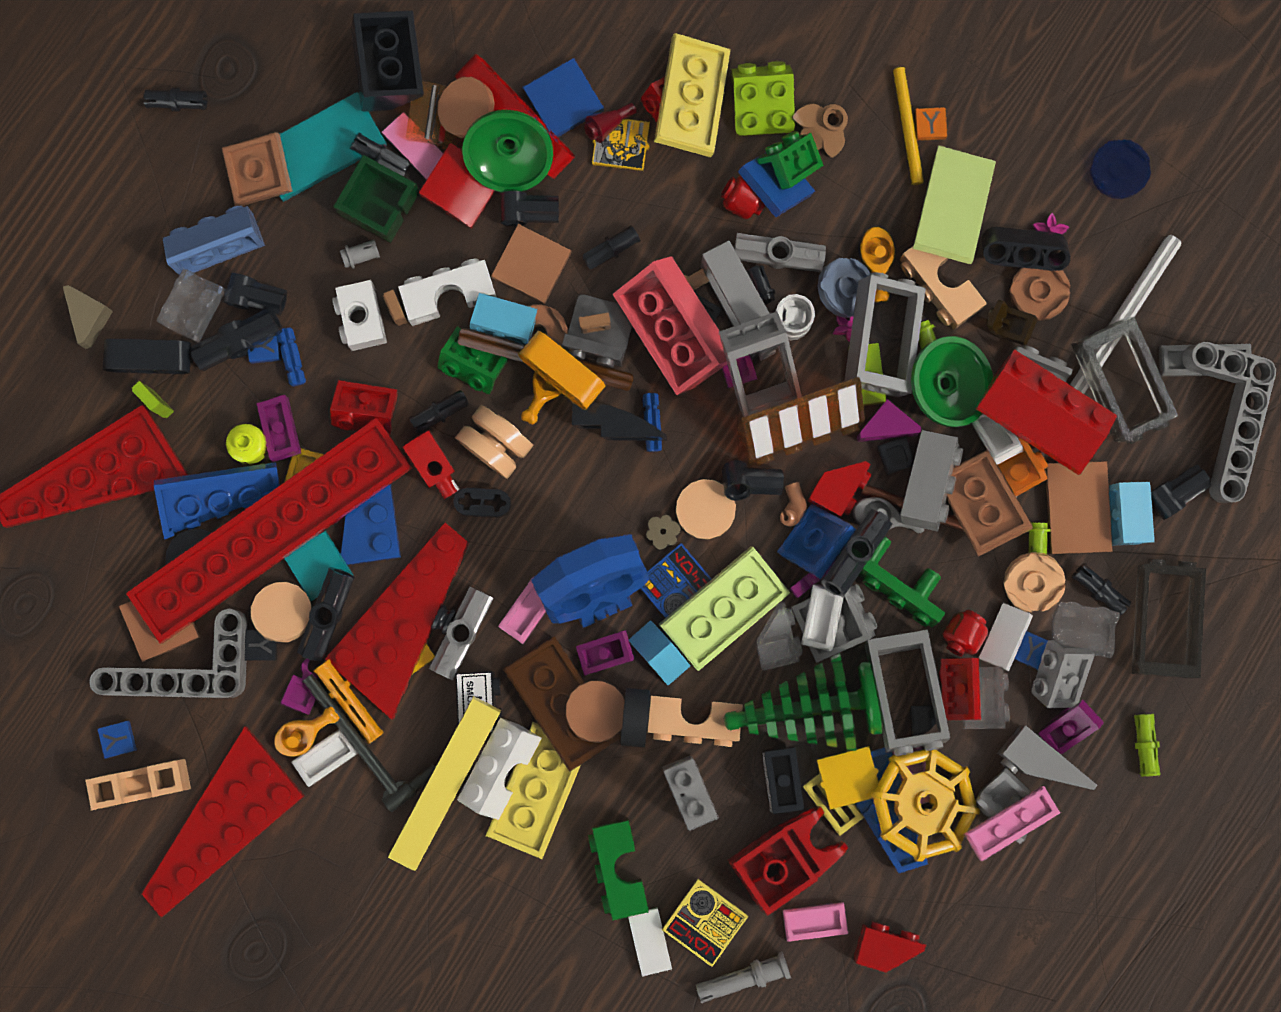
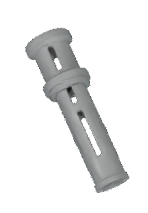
M781 951L778 952L776 957L761 962L758 959L754 960L751 966L742 970L697 983L696 988L701 1003H705L755 985L763 988L766 987L768 982L783 977L790 979L791 975L784 954Z

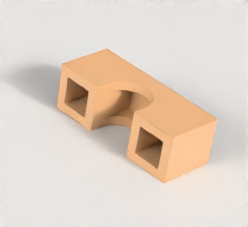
M912 246L901 256L900 261L902 264H900V267L909 279L914 278L920 287L926 288L924 299L928 303L932 301L939 310L936 312L938 318L945 326L950 325L953 330L987 304L969 280L955 288L946 287L940 282L937 270L948 258L916 250Z
M651 696L647 733H653V739L671 741L672 735L684 736L683 742L702 744V738L714 739V745L732 747L733 741L740 742L741 727L736 730H728L724 724V715L727 712H742V704L711 702L709 717L703 723L690 724L684 720L681 714L682 699Z
M185 759L86 780L91 810L191 789Z

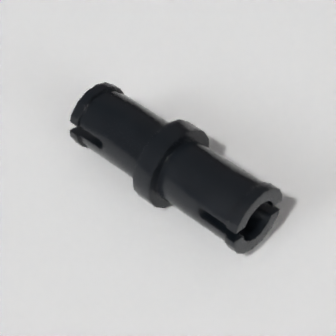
M171 88L170 90L146 89L144 99L149 100L148 102L145 101L144 105L148 109L171 108L172 111H180L181 109L206 110L207 100H203V98L207 97L206 91H181L180 88Z
M1086 563L1081 564L1076 569L1078 573H1073L1072 578L1092 593L1091 597L1094 600L1102 601L1117 616H1121L1128 609L1125 606L1129 607L1131 605L1130 600L1111 586L1112 582L1109 579L1101 578Z

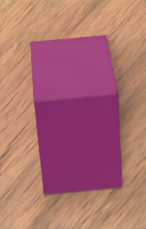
M887 399L857 435V440L862 442L915 437L921 433V426Z

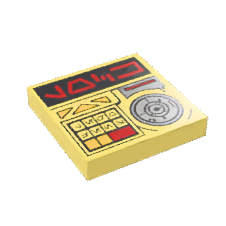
M697 879L662 930L713 967L748 918V915L700 879Z

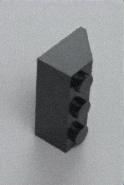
M413 11L353 13L351 33L361 111L393 110L423 97L424 90Z

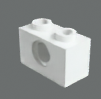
M368 280L335 288L337 297L332 299L336 315L342 316L344 326L339 327L342 343H347L352 351L386 344V335L375 286L372 281ZM364 310L366 316L362 322L354 323L351 321V316L355 311Z

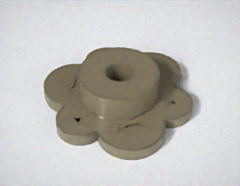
M663 515L661 519L659 517H652L648 521L650 530L647 531L646 537L649 540H653L655 548L664 549L667 544H676V536L680 533L681 527L679 523L671 521L669 515ZM662 529L666 531L664 535L660 533Z

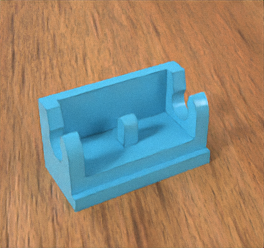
M479 293L471 317L470 329L527 344L531 339L537 309Z
M1125 482L1109 485L1112 546L1155 542L1150 482Z

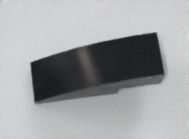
M592 402L586 410L580 408L575 403L572 405V425L579 429H601V437L608 441H667V434L630 412Z

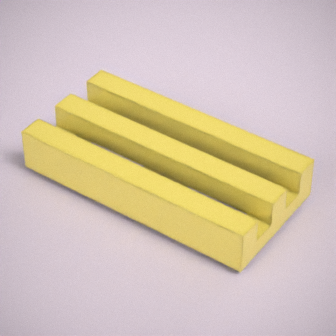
M818 774L802 787L814 803L823 808L825 818L837 834L841 836L864 817L854 804L847 805L855 816L851 820L841 807L835 808V811L845 823L840 827L812 789L813 786L817 785L826 797L824 788L820 786L822 782L821 775Z

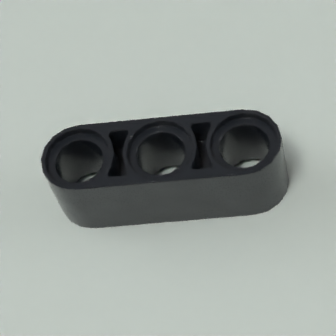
M991 227L981 237L983 256L988 263L993 265L1060 271L1065 269L1071 260L1068 242L1059 233ZM993 244H1002L997 248L990 247ZM1024 247H1031V249L1027 251L1020 250ZM1054 250H1061L1057 254H1051Z
M105 339L103 371L114 373L190 374V347L192 343L180 340Z

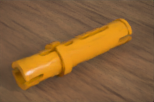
M329 659L313 670L330 693L328 695L330 698H335L368 744L384 733L349 688L350 682L343 680Z

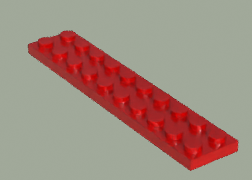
M375 418L135 586L126 595L158 642L163 644L410 471L412 466L380 420Z

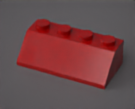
M1015 349L998 368L976 408L979 412L1077 475L1082 473L1106 439L1117 418L1116 414Z

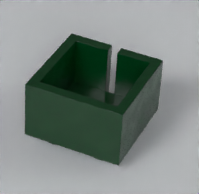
M363 155L336 201L334 208L339 216L391 243L404 221L401 213L408 214L419 195V189L413 181Z

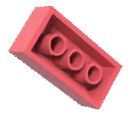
M672 256L653 261L613 293L614 298L676 395L694 389L727 365L719 336V329Z

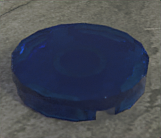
M1131 140L1109 141L1098 149L1091 161L1090 174L1093 184L1101 193L1110 198L1125 199L1133 197L1146 186L1151 176L1150 159L1146 151L1139 144Z

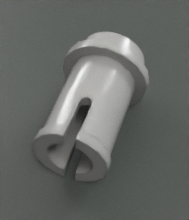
M374 239L349 248L346 245L345 249L340 250L345 268L351 266L353 269L356 264L380 258Z

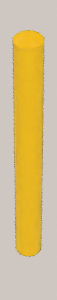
M898 67L893 69L911 181L912 185H919L924 183L907 79L905 68Z

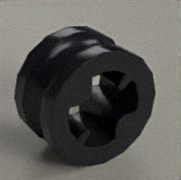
M442 604L435 617L432 629L435 631L436 629H441L442 634L446 635L447 628L453 621L457 610L452 609L448 611L446 606Z

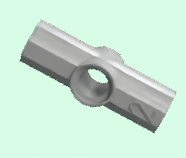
M737 233L734 246L740 261L766 264L775 269L786 267L820 273L823 270L826 246L790 241L783 236L770 238ZM774 247L784 248L787 252V257L783 259L776 258L772 254V249Z
M469 587L453 621L447 628V634L429 668L430 670L450 680H454L455 673L458 672L470 645L475 641L476 633L494 598ZM459 625H465L469 629V637L464 642H458L454 638V630Z

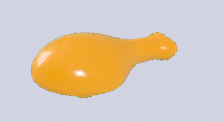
M880 227L868 229L860 245L861 258L871 273L879 272L886 274L895 255L894 243L889 233ZM876 289L875 302L889 300L888 292Z
M536 372L532 381L533 400L528 409L521 414V419L531 425L537 422V415L542 406L561 394L559 390Z
M328 707L322 715L313 720L290 721L284 724L276 733L274 738L275 748L280 754L288 757L302 755L311 748L318 731L327 724L336 723L340 717L333 707Z

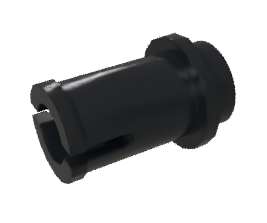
M758 265L746 272L763 303L766 305L775 300L774 294L776 291L770 286L764 266Z

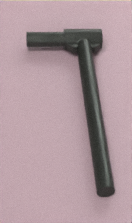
M313 674L302 681L324 710L328 707L335 709V712L340 717L335 723L386 789L383 793L382 802L391 813L416 795V791L428 782L435 769L433 764L429 765L409 782L400 780L395 782Z

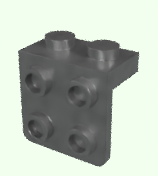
M580 295L577 298L568 334L564 336L562 348L574 358L584 360L587 357L597 360V364L613 368L614 365L621 366L632 324L618 303L588 295ZM609 312L610 330L587 334L581 333L579 317Z

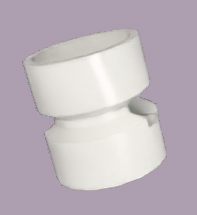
M798 294L788 295L783 298L775 311L778 312L785 327L788 340H798L804 337L810 330L815 317L811 301L805 296Z

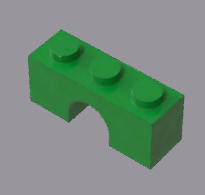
M629 819L594 826L592 828L593 834L588 835L591 852H598L600 864L595 865L598 884H605L607 895L601 896L605 914L611 913L613 921L648 913L649 909L642 879L625 881L617 875L614 867L616 860L622 854L635 851Z

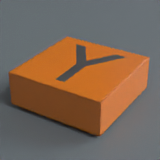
M921 108L915 110L917 140H943L947 138L946 108Z

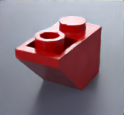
M864 461L824 472L807 502L838 518L843 513L848 516L857 501L852 498L858 487L863 490L872 475L867 472L871 464Z
M872 921L871 926L862 925L853 960L856 964L888 972L924 952L926 944L919 941L920 935L905 930L901 931V935L889 932L890 926Z

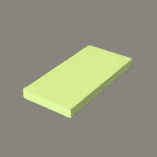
M938 146L913 249L972 264L996 161Z
M750 546L660 622L659 625L695 669L699 671L788 596L790 592L755 548Z

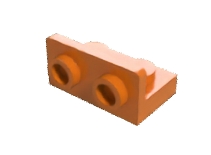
M1018 436L1017 438L1022 444L1024 451L997 464L1015 496L1048 479L1044 471L1048 464L1041 452L1034 453L1029 443Z

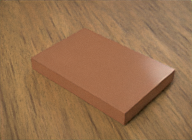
M988 450L964 461L960 466L954 467L952 476L956 477L955 487L952 495L947 494L946 500L977 556L1033 529L1032 524Z
M1107 461L1089 462L1080 475H1077L1060 463L1048 464V467L1045 468V473L1048 478L1046 480L1048 529H1051V532H1049L1050 555L1113 552Z

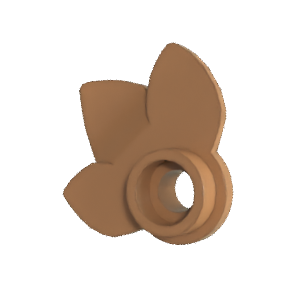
M808 104L795 112L792 117L793 120L803 127L800 135L812 133L818 150L823 147L825 153L830 158H833L843 149L845 144L843 130L847 125L848 117L846 111L841 106L830 104L823 108L816 104ZM830 114L837 118L835 125H830L827 121Z

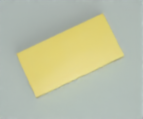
M674 33L671 40L654 142L712 157L715 150L731 49Z
M532 722L529 731L542 739L528 765L520 763L514 766L506 788L513 792L499 820L492 819L486 836L543 859L580 766L569 772L538 723Z

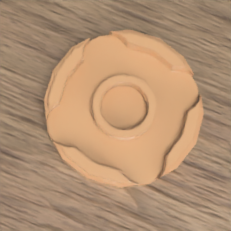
M702 479L690 483L682 490L677 500L676 516L679 525L687 534L698 539L710 540L721 536L730 528L735 518V501L725 496L724 485L715 480Z
M1030 552L1020 555L1010 563L1005 571L1003 584L1007 597L1014 606L1025 612L1045 611L1057 604L1064 594L1065 575L1062 567L1051 556L1045 553Z
M275 582L264 587L255 596L251 605V619L257 632L265 639L281 643L290 642L299 638L305 632L312 605L307 594L299 586L288 582Z

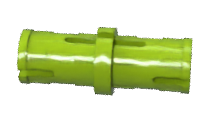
M1154 714L1134 715L1137 732L1135 749H1138L1140 776L1161 775L1158 761L1160 741L1156 739Z

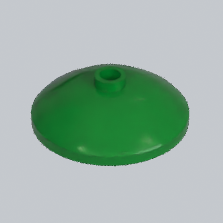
M497 110L479 117L472 123L464 137L462 154L470 174L485 187L499 192H522L536 186L548 174L553 161V144L547 130L535 118L515 110ZM510 139L513 140L514 143L509 144L506 143L505 140Z
M947 336L930 342L920 351L913 364L911 386L917 405L929 419L942 426L960 427L976 421L983 414L976 410L991 383L993 374L988 359L974 343L961 337ZM940 380H942V381L944 382V388H943V389H942V387H941V385H940Z

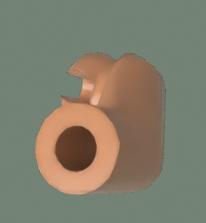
M799 482L785 486L790 502L784 511L781 512L780 521L782 524L790 527L798 524L807 510V504Z

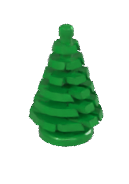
M838 653L831 657L835 696H829L823 663H820L813 667L818 698L810 699L806 674L803 672L796 676L800 701L791 703L788 681L779 685L782 704L773 706L771 691L768 690L762 694L764 707L755 709L752 699L744 703L745 711L725 713V727L728 730H736L739 727L748 726L749 734L759 735L758 725L767 724L769 737L778 738L776 722L785 721L788 740L798 741L794 719L803 718L807 742L817 744L813 716L821 715L827 746L837 747L832 713L839 712L846 749L856 751L852 710H863L869 732L873 735L882 734L879 704L870 661L862 662L858 666L860 684L858 691H847L841 656Z

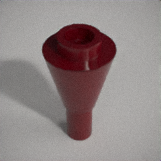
M629 103L618 110L586 116L584 130L591 140L601 143L624 119L634 115L637 112L633 103Z

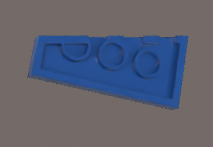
M276 462L154 480V490L164 540L175 536L176 532L186 528L188 530L201 526V523L214 517L219 519L229 515V512L240 507L247 508L280 486Z
M391 484L345 516L341 556L347 565L401 558Z
M885 747L870 751L874 767L879 770L878 774H876L878 782L889 764V758L893 756L892 752L886 753ZM899 772L887 793L896 794L902 783ZM873 799L855 803L898 873L928 865L927 858L923 862L915 861L914 857L888 840H882L880 837L882 832ZM886 800L893 825L899 820L894 812L895 804L893 801ZM906 827L898 832L915 844L917 843L918 835Z

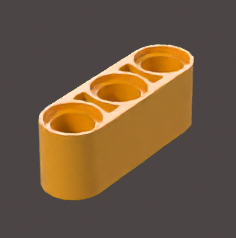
M537 331L518 353V356L526 365L584 410L591 405L606 387L597 375L541 331Z

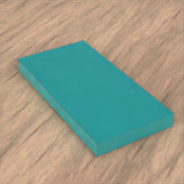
M358 92L280 134L293 191L279 195L283 202L361 160L363 155L350 149L358 132L381 146L383 144L387 145L370 113L361 111Z

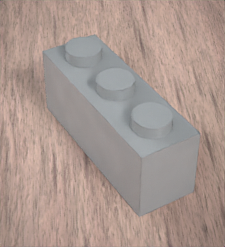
M921 431L900 515L902 524L938 531L940 522L946 523L949 505H945L947 494H953L956 477L952 476L954 465L960 466L963 448H959L958 437Z

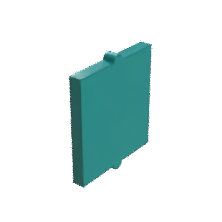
M326 531L317 535L284 558L311 601L318 598L330 567L344 570L353 575Z

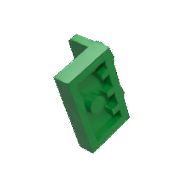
M798 131L789 133L781 138L783 142L766 147V153L757 158L759 165L768 162L772 163L782 190L793 187L824 166L812 133L799 135Z
M457 326L440 352L437 368L442 370L447 376L455 377L469 384L474 390L490 394L495 380L509 358L459 345L458 336L461 328Z

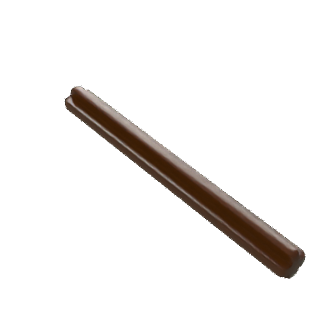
M465 327L461 328L458 336L459 345L523 362L518 353L526 344ZM577 359L597 375L605 385L625 391L630 390L633 382V375L631 373Z

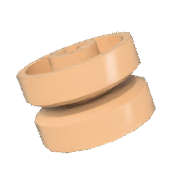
M480 405L472 415V419L483 433L480 434L470 426H464L455 439L483 463L505 479H508L517 467L514 460L505 451L508 450L518 458H525L532 449L533 444L501 415H497L487 407Z

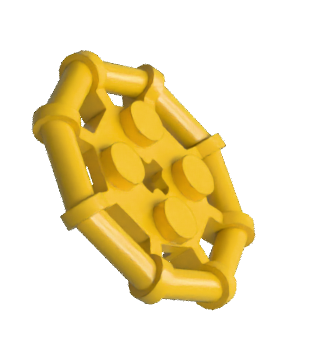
M922 749L911 754L895 756L894 754L891 756L878 785L870 794V798L874 801L882 832L880 834L882 840H888L913 856L914 860L918 862H923L925 858L950 851L958 852L962 849L961 844L965 838L964 833L969 830L976 815L980 814V808H977L968 767H962L937 751V749L931 751ZM921 762L926 763L925 771L911 774L906 767ZM936 764L951 773L952 777L948 780L935 772ZM899 772L903 781L896 794L887 793ZM957 784L959 785L964 806L959 805L958 800H955L953 792H956L954 786ZM929 795L931 797L929 803L932 804V808L923 810L920 800ZM886 800L893 801L895 804L894 812L899 820L893 825ZM961 812L963 815L953 832L950 826L956 814ZM906 827L918 835L917 843L915 844L898 832ZM941 832L945 837L943 841L927 845L929 835Z

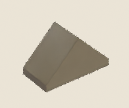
M69 285L63 286L77 344L85 349L92 348L113 311Z

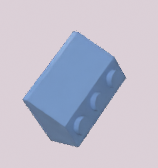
M241 205L226 210L225 215L217 218L214 216L205 217L197 222L198 225L188 229L187 227L176 228L169 233V236L163 238L167 264L181 277L265 246L253 212L248 206L243 207Z

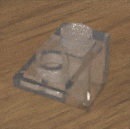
M784 602L775 606L755 640L762 671L800 662L798 656L803 655L799 637L793 638L791 626L795 625L791 607L786 608Z

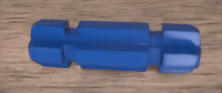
M283 328L282 333L278 334L277 337L279 343L282 344L280 349L285 370L289 372L287 374L288 382L291 386H299L304 384L306 379L304 371L300 369L302 368L297 344L294 343L296 340L294 331L291 328Z
M657 393L643 394L644 420L661 430L660 410L657 409L659 406V395ZM645 441L647 452L662 450V441Z

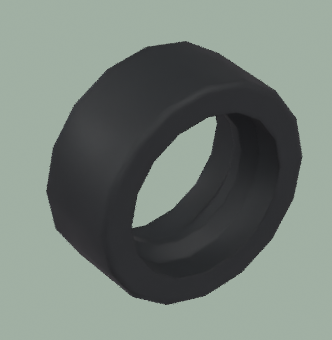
M626 688L621 745L645 747L650 690Z

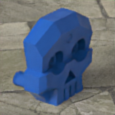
M630 534L599 539L558 557L533 577L531 581L552 623L561 624L578 619L584 628L595 623V619L600 621L607 618L606 614L611 616L618 613L617 609L622 611L633 606L630 595L642 588L648 582L649 576L640 558L634 539Z

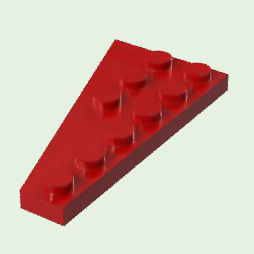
M142 404L0 494V522L3 527L10 528L155 491L154 480L187 476L189 474L147 407Z
M446 522L324 659L326 661L329 659L334 668L391 720L395 718L399 703L407 690L408 682L431 634L435 617L442 604H444L448 589L453 578L456 576L469 545Z
M247 726L243 728L142 893L161 918L305 797Z

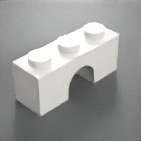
M477 258L464 261L461 263L462 267L453 270L445 267L434 271L433 276L424 279L421 276H416L405 280V285L398 286L410 324L414 326L440 318L437 302L440 295L448 290L461 292L465 296L469 308L475 307L479 293L496 297L485 260L479 261Z
M500 718L457 800L480 815L499 820L513 794L504 786L508 772L517 764L528 765L542 738L519 724Z

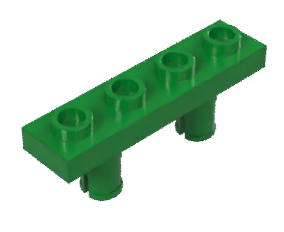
M884 537L874 551L872 558L866 563L858 576L863 579L862 582L866 587L873 591L879 590L885 594L890 604L899 609L904 608L913 614L912 618L917 623L925 627H934L941 621L945 612L931 603L928 597L940 581L941 576L927 568L913 588L901 582L878 565V562L891 545V541ZM851 548L854 556L863 558L862 553L855 548Z

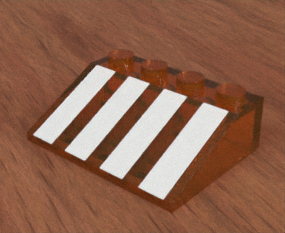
M857 377L741 418L737 432L749 464L756 462L757 466L774 461L773 455L785 452V455L789 456L802 451L801 445L813 442L814 446L830 441V435L841 432L842 436L859 431L858 425L865 421L860 378Z

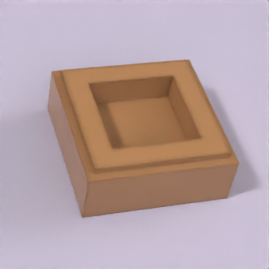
M390 290L383 293L384 300L395 324L400 326L407 323V318L395 291Z
M609 312L579 317L581 333L583 334L610 330L611 328Z

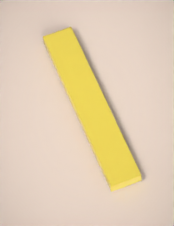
M473 696L388 858L416 871L501 712L500 709Z

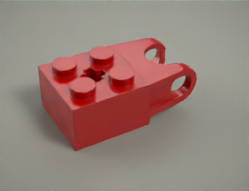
M821 806L804 811L775 826L727 860L761 912L765 915H770L817 882L818 878L847 851L848 846L843 841L821 849H817L812 845L810 840L811 829L825 813ZM770 864L778 865L774 869L776 872L774 876L767 874Z

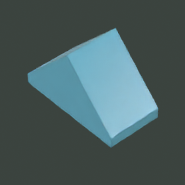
M651 620L629 639L633 647L667 685H670L691 666Z

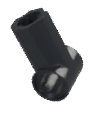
M504 191L501 193L500 223L506 226H517L518 224L524 226L527 223H559V196L528 195L521 191Z
M231 273L223 303L244 310L252 308L263 311L271 308L276 315L281 316L287 302V291L258 283L257 280L242 274Z
M739 460L727 462L722 467L724 493L730 500H743L749 497L750 494L782 495L784 480L782 469L748 468L745 462Z
M1197 464L1172 481L1168 480L1152 490V505L1161 518L1165 520L1186 506L1185 503L1211 487L1210 478Z

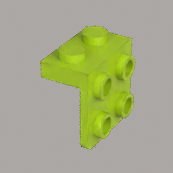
M774 61L769 62L768 66L756 67L755 64L744 63L738 65V68L731 69V79L734 87L736 133L740 136L792 132L795 128V121L792 118L795 113L794 74L791 66L785 65V62Z

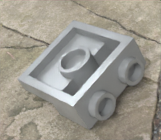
M852 584L843 598L833 650L826 651L810 647L816 662L876 636L874 632L877 629L876 620L870 612L865 613L861 604L865 600L864 595L857 584L854 586ZM810 599L791 607L802 632H804Z

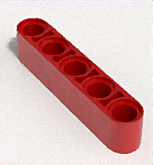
M474 54L456 73V79L473 77L483 82L492 91L495 102L494 111L515 110L523 112L535 118L543 125L553 144V161L548 172L550 177L555 179L575 158L573 152L552 131L549 132L546 124L479 55Z

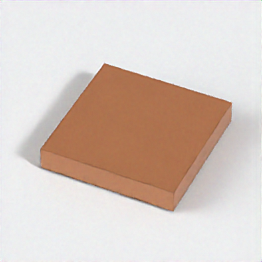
M274 132L222 148L235 206H244L293 192L279 133Z
M518 224L491 278L545 305L572 251Z
M131 601L119 606L142 662L151 660L200 638L193 622L161 644Z

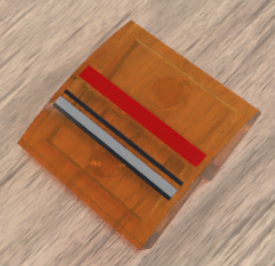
M422 81L424 96L411 101L406 140L437 145V148L447 149L449 144L452 143L462 150L463 138L446 131L441 125L438 116L439 99L447 86Z

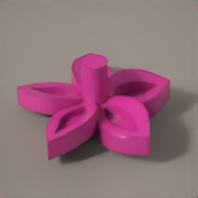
M1053 213L1047 218L1046 224L1040 222L1033 224L1036 231L1064 234L1069 228L1065 224L1056 225V218Z
M837 316L836 320L840 326L834 330L833 334L845 335L847 341L850 342L853 317H850L848 321L844 317Z

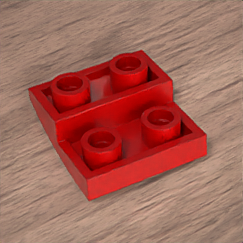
M452 143L449 144L419 191L421 197L443 209L447 215L471 229L495 193V190L485 187L470 174L464 163L462 150Z

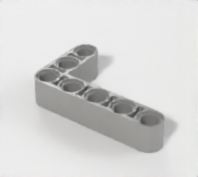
M1201 342L1184 350L1182 354L1183 365L1192 372L1236 383L1209 492L1211 497L1219 503L1237 502L1245 496L1276 376V368L1273 362L1267 358L1210 342ZM1197 350L1204 353L1205 360L1203 364L1196 360ZM1226 358H1229L1233 363L1231 372L1225 368L1224 361ZM1255 365L1261 370V378L1259 380L1253 374ZM1248 394L1251 395L1254 400V406L1252 409H1250L1246 405V397ZM1240 424L1246 427L1247 434L1245 438L1239 435L1238 428ZM1233 453H1236L1239 457V465L1237 467H1234L1231 463ZM1226 482H1229L1232 486V493L1229 497L1225 495L1223 490Z
M232 609L222 610L216 616L214 623L213 670L98 668L90 676V687L96 694L110 696L237 697L242 694L246 685L245 630H248L247 618L241 611ZM230 615H235L238 619V625L233 631H228L225 627V620ZM229 645L234 646L237 651L236 658L232 662H228L224 658V650ZM107 673L113 678V684L108 690L104 689L101 684L102 677ZM136 674H140L144 681L142 688L138 691L132 686V678ZM168 674L174 679V686L170 691H166L162 687V680ZM197 675L202 676L205 680V686L200 692L195 691L192 686V681ZM229 675L234 678L236 683L234 690L230 693L226 692L222 685L225 677Z

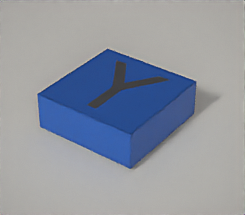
M277 335L254 346V351L250 352V349L248 350L249 362L251 364L281 361Z
M1026 631L1014 660L1038 670L1048 640Z
M130 721L97 729L104 758L137 750Z

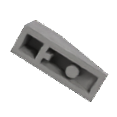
M1020 725L997 753L1003 758L1001 764L1014 774L1019 771L1023 774L1091 790L1098 786L1025 725Z

